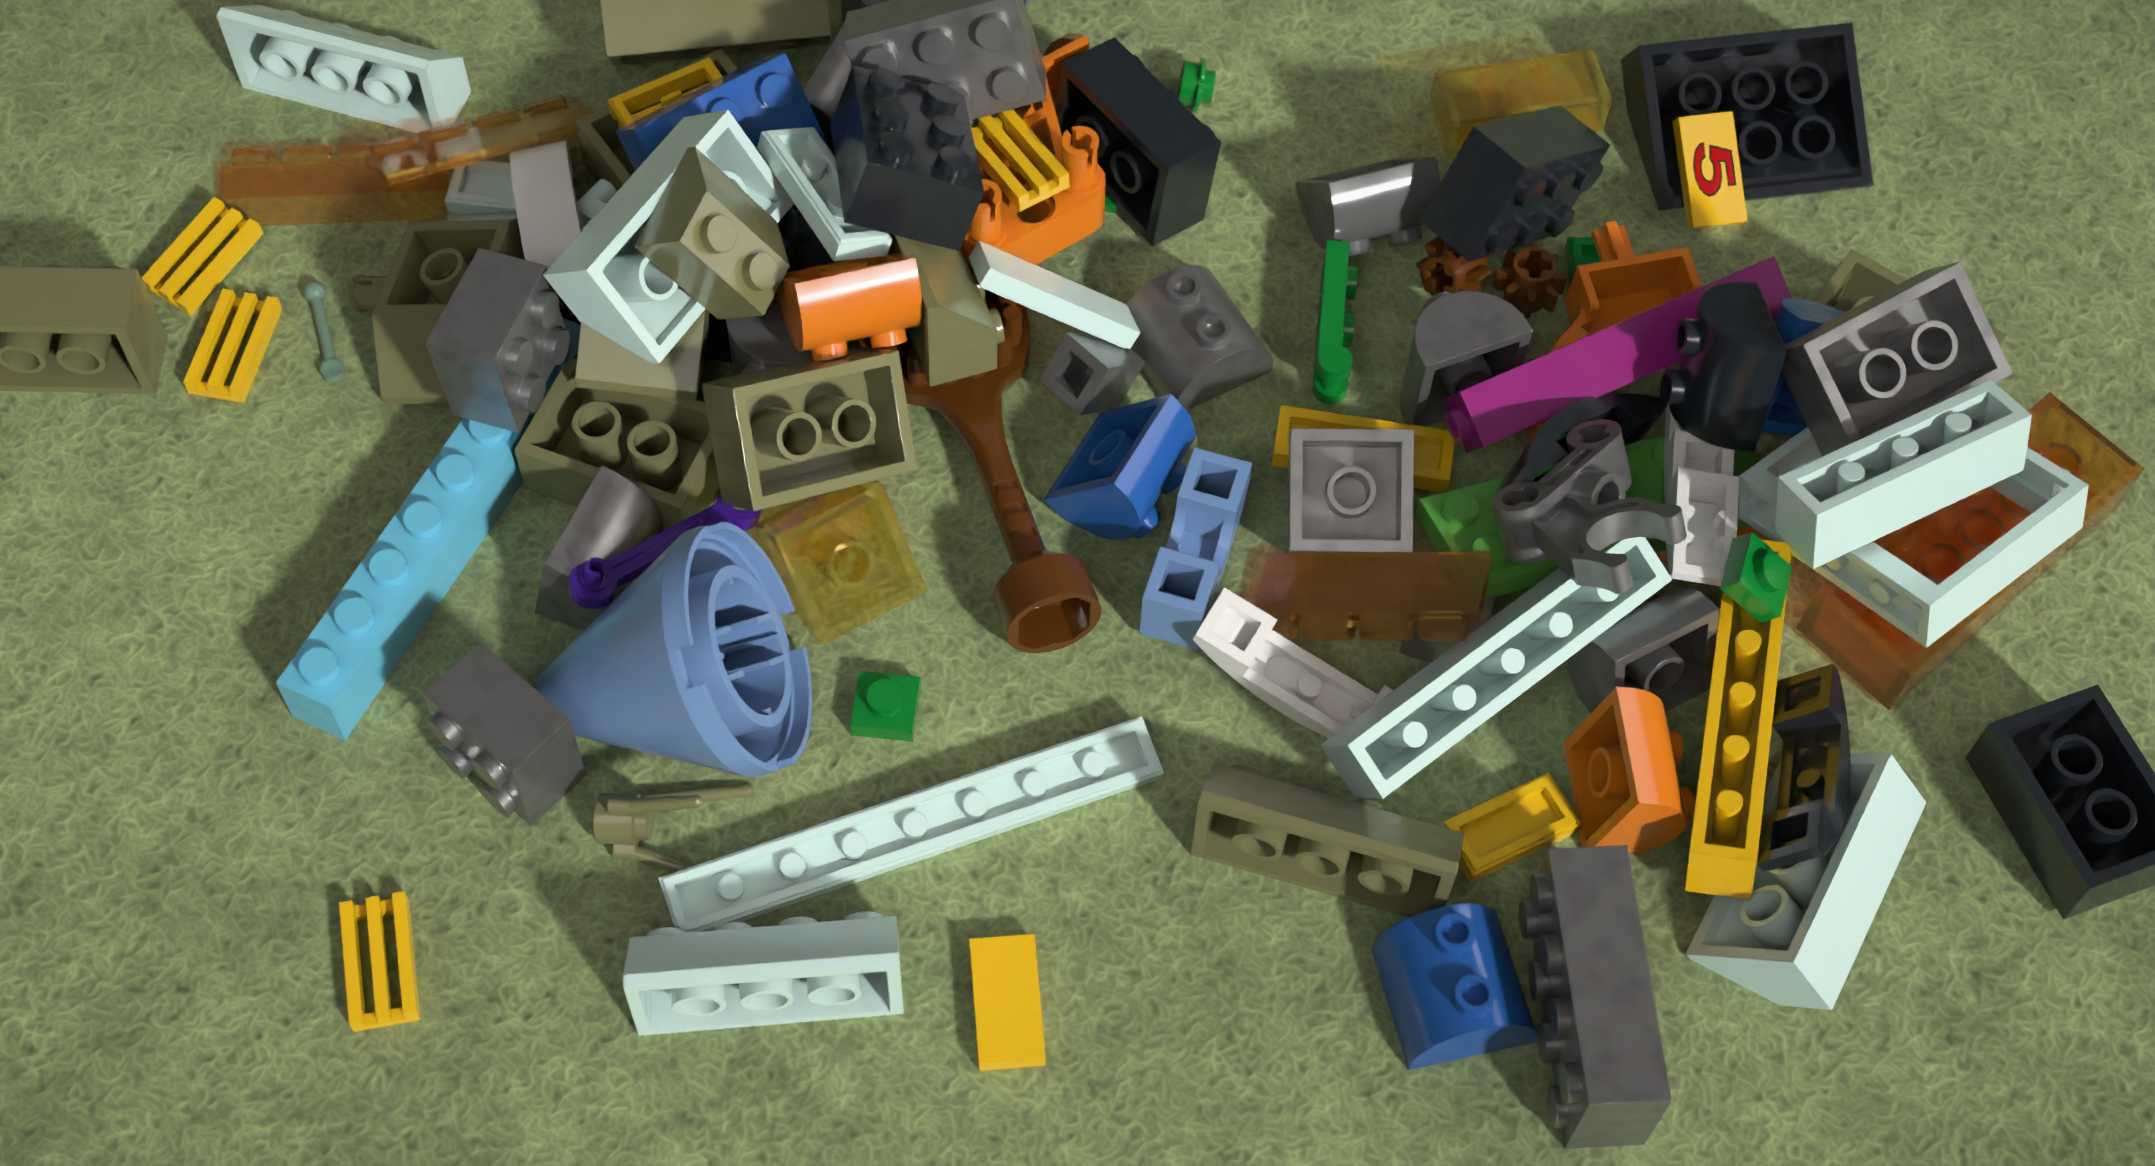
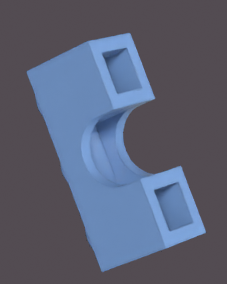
M1194 447L1177 495L1175 516L1166 548L1161 546L1159 548L1142 598L1139 634L1191 649H1199L1193 638L1213 606L1247 502L1252 463Z

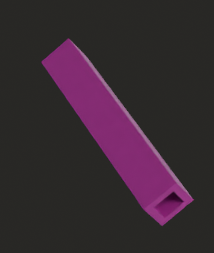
M1772 256L1445 398L1444 401L1448 410L1445 411L1444 418L1450 435L1456 443H1463L1466 452L1469 453L1545 421L1572 403L1590 397L1597 398L1682 361L1683 355H1678L1675 347L1677 325L1682 318L1694 319L1701 296L1713 286L1729 282L1757 283L1774 319L1782 300L1792 298L1775 257Z

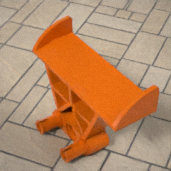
M1068 33L1050 42L1042 57L1046 70V100L1013 109L1068 171L1070 187L1019 212L1006 195L1002 196V190L999 185L991 179L979 164L984 194L960 248L968 267L972 266L969 256L979 240L1037 265L1094 233L1102 226L1105 219V173L1097 164L1099 137L1089 127L1074 126L1071 127V144V134L1067 130L1063 135L1061 134L1055 112L1061 64L1063 61L1089 49V39L1085 35ZM998 113L991 115L992 118L999 116ZM977 122V123H975V124H973V125H971V126H972L973 128H975V127L979 126V122ZM991 139L986 140V144L1027 191L1032 190L1033 188L1024 177L1017 173L1007 162L1006 156ZM789 210L779 221L785 230Z

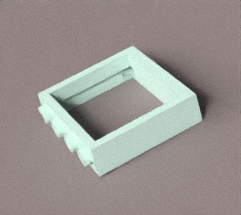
M1808 427L1739 476V519L1773 541L1785 542L1775 532L1778 477L1822 457ZM2027 446L2024 470L1989 487L2032 514L1939 585L1873 541L1813 570L1927 648L2082 529L2089 485L2072 475L2069 470L2062 469ZM1792 549L1791 555H1793L1794 557H1796L1797 559H1799L1800 561H1802L1804 564H1806L1807 566H1809V565Z

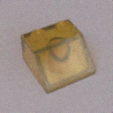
M877 480L809 497L758 522L754 526L761 545L780 575L792 603L820 645L927 592L883 483Z

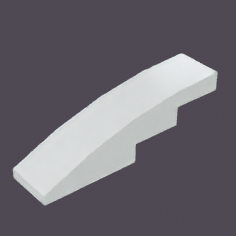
M1667 405L1664 441V504L1681 507L1687 534L1686 539L1681 543L1674 545L1666 543L1669 575L1672 579L1721 586L1732 539L1737 537L1739 477L1733 476L1734 450L1709 444L1691 435L1676 422L1671 414L1669 405Z

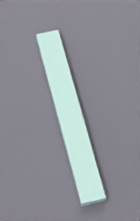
M1140 716L659 877L658 879L674 928L682 929L686 933L713 931L720 924L741 922L1162 779L1164 771L1144 720Z

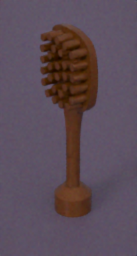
M985 289L984 302L987 309H997L1005 334V341L997 344V369L929 387L907 333V342L881 349L899 351L907 404L926 407L940 412L959 436L977 469L1012 562L995 585L992 595L1009 644L1016 650L1025 653L1051 652L1067 647L1086 636L1098 623L1102 609L1084 563L1075 556L1046 550L1013 465L1004 431L1002 394L1010 385L1025 374L1029 366L1030 324L1026 306ZM869 337L855 340L857 348L871 347Z

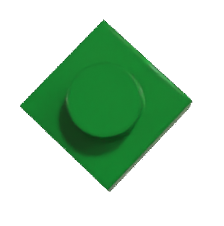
M1753 532L1732 539L1720 589L1760 623L1781 617L1792 566Z
M859 670L850 722L851 736L913 742L921 691V677Z

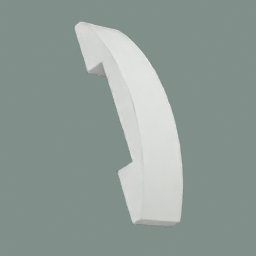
M568 140L510 152L511 180L524 257L527 261L546 265L547 270L582 232L573 179L575 178Z
M1225 587L1193 638L1194 642L1219 667L1251 693L1295 722L1327 738L1335 735L1394 691L1384 685L1377 694L1272 630L1277 622L1276 618Z

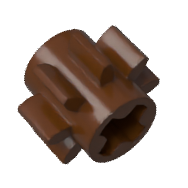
M1438 236L1424 245L1429 256L1416 263V267L1421 270L1420 277L1426 292L1434 296L1444 291H1451L1453 293L1460 291H1483L1479 281L1491 274L1492 270L1487 267V257L1468 262Z
M1530 245L1520 250L1517 254L1510 250L1506 251L1502 267L1496 270L1492 288L1505 290L1503 300L1509 302L1521 313H1524L1525 318H1530L1532 313L1542 308L1549 312L1554 311L1558 296L1564 292L1568 275L1562 272H1555L1559 257L1557 254L1551 255L1542 248Z

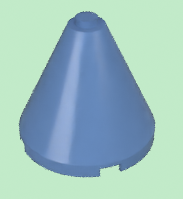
M727 522L700 526L682 533L539 674L535 684V689L570 719L574 734L577 737L746 777H761L779 772V768L794 765L805 749L812 720V683L806 646L795 650L790 649L781 615L795 611L791 598L776 568L758 543L738 526Z

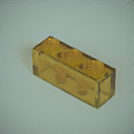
M1589 49L1435 72L1428 107L1445 156H1452L1458 154L1473 126L1558 105L1564 107L1595 133H1603L1612 97L1594 50Z

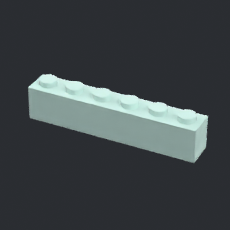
M1645 537L1623 539L1608 545L1600 551L1602 553L1625 554L1627 556L1633 581V587L1629 591L1615 594L1602 588L1577 585L1560 568H1557L1322 743L1320 746L1355 798H1385L1672 581V578Z

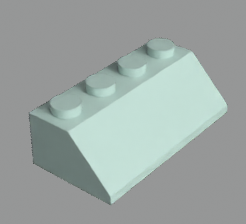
M262 5L221 7L216 14L242 88L446 140L471 93L463 57L453 55L443 49H430L403 42L392 36H379L352 29L341 23L332 24L301 16L294 11H281Z
M729 110L683 117L543 274L580 322L651 364H659L705 310L700 303L634 247L687 148H698L772 216L777 223L794 204L780 181Z
M1850 754L1851 770L1848 805L1841 832L1831 850L1824 856L1765 872L1756 865L1751 900L1714 895L1686 952L1690 960L1780 1006L1824 1010L1833 1009L1926 805V801L1892 754ZM1781 760L1765 791L1762 816L1776 812Z
M864 911L853 913L847 916L845 920L818 922L810 917H792L783 920L777 926L751 927L749 924L742 922H728L716 926L713 931L686 933L679 928L664 927L650 931L647 936L630 937L623 972V989L638 1036L904 1014L897 916L883 917V915L877 912Z

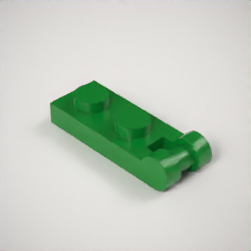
M1327 240L1321 271L1312 385L1313 394L1316 399L1325 404H1336L1345 398L1348 388V377L1353 363L1352 354L1344 346H1352L1355 312L1345 311V300H1355L1358 266L1348 265L1350 242Z

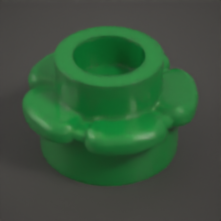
M1200 58L1199 63L1184 60L1182 64L1177 96L1183 105L1193 106L1192 112L1198 111L1201 102L1210 104L1213 96L1216 71L1206 69L1207 64L1204 58Z

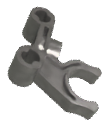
M1611 420L1587 421L1577 425L1567 434L1566 442L1569 451L1567 457L1537 482H1518L1502 488L1494 495L1492 504L1504 554L1509 561L1518 564H1530L1549 558L1577 585L1602 588L1615 594H1622L1633 587L1627 556L1625 554L1602 553L1600 551L1612 543L1636 537L1656 538L1669 545L1681 543L1687 537L1682 509L1678 505L1660 504L1641 497L1625 499V491L1631 486L1632 478L1621 427L1617 422Z

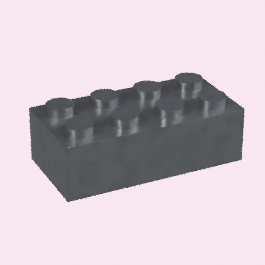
M1627 845L1548 849L1539 872L1533 873L1530 877V893L1527 900L1520 901L1519 925L1523 939H1532L1536 961L1529 962L1528 983L1532 1000H1542L1545 1023H1539L1537 1038L1540 1059L1542 1063L1552 1064L1555 1086L1548 1088L1547 1093L1550 1124L1553 1128L1561 1127L1565 1149L1644 1145L1672 1102L1628 848Z

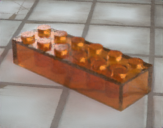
M2049 392L2028 410L2032 418L2027 446L2062 469L2069 470L2072 475L2089 485L2082 529L1927 648L1830 581H1827L1814 593L1796 629L1888 710L1894 707L2116 510L2145 469L2052 393ZM1987 487L1877 539L1874 543L1939 585L2032 513L1991 487Z

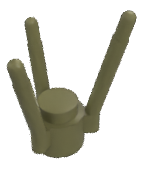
M750 784L649 794L600 793L595 803L593 817L595 841L597 844H613V859L637 860L671 872H677L696 864L638 846L640 839H651L654 830L655 812L698 808L702 806L703 802L749 797L754 793V788Z

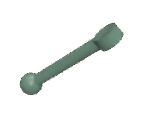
M311 281L305 285L303 295L312 304L324 362L320 366V372L324 380L337 382L344 377L345 368L343 363L336 359L323 303L326 297V288L319 281Z

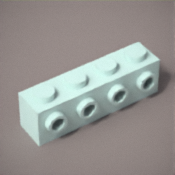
M1991 379L1779 476L1775 532L1812 569H1815L2023 471L2032 415Z

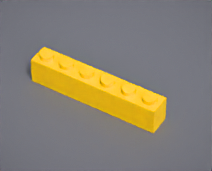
M1761 539L1790 564L1792 548L1786 542ZM1722 591L1685 891L1751 900L1758 857L1786 596L1781 617L1760 623Z

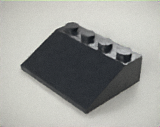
M1853 23L1639 45L1621 59L1627 114L1658 211L1684 208L1673 121L1678 117L1733 111L1745 201L1874 186Z

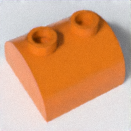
M888 251L887 256L843 260L787 272L777 289L780 308L791 341L799 352L811 350L813 361H825L846 356L849 354L847 341L865 337L870 338L871 348H883L907 342L905 329L920 325L922 319V295L916 258Z
M1615 687L1563 744L1576 815L1582 822L1579 830L1582 847L1627 845L1629 854L1643 853L1669 843L1684 831L1686 825L1693 818L1695 800L1692 791L1688 787H1680L1676 767L1682 759L1683 741L1678 731L1668 730L1664 705L1661 699L1655 694L1642 689Z

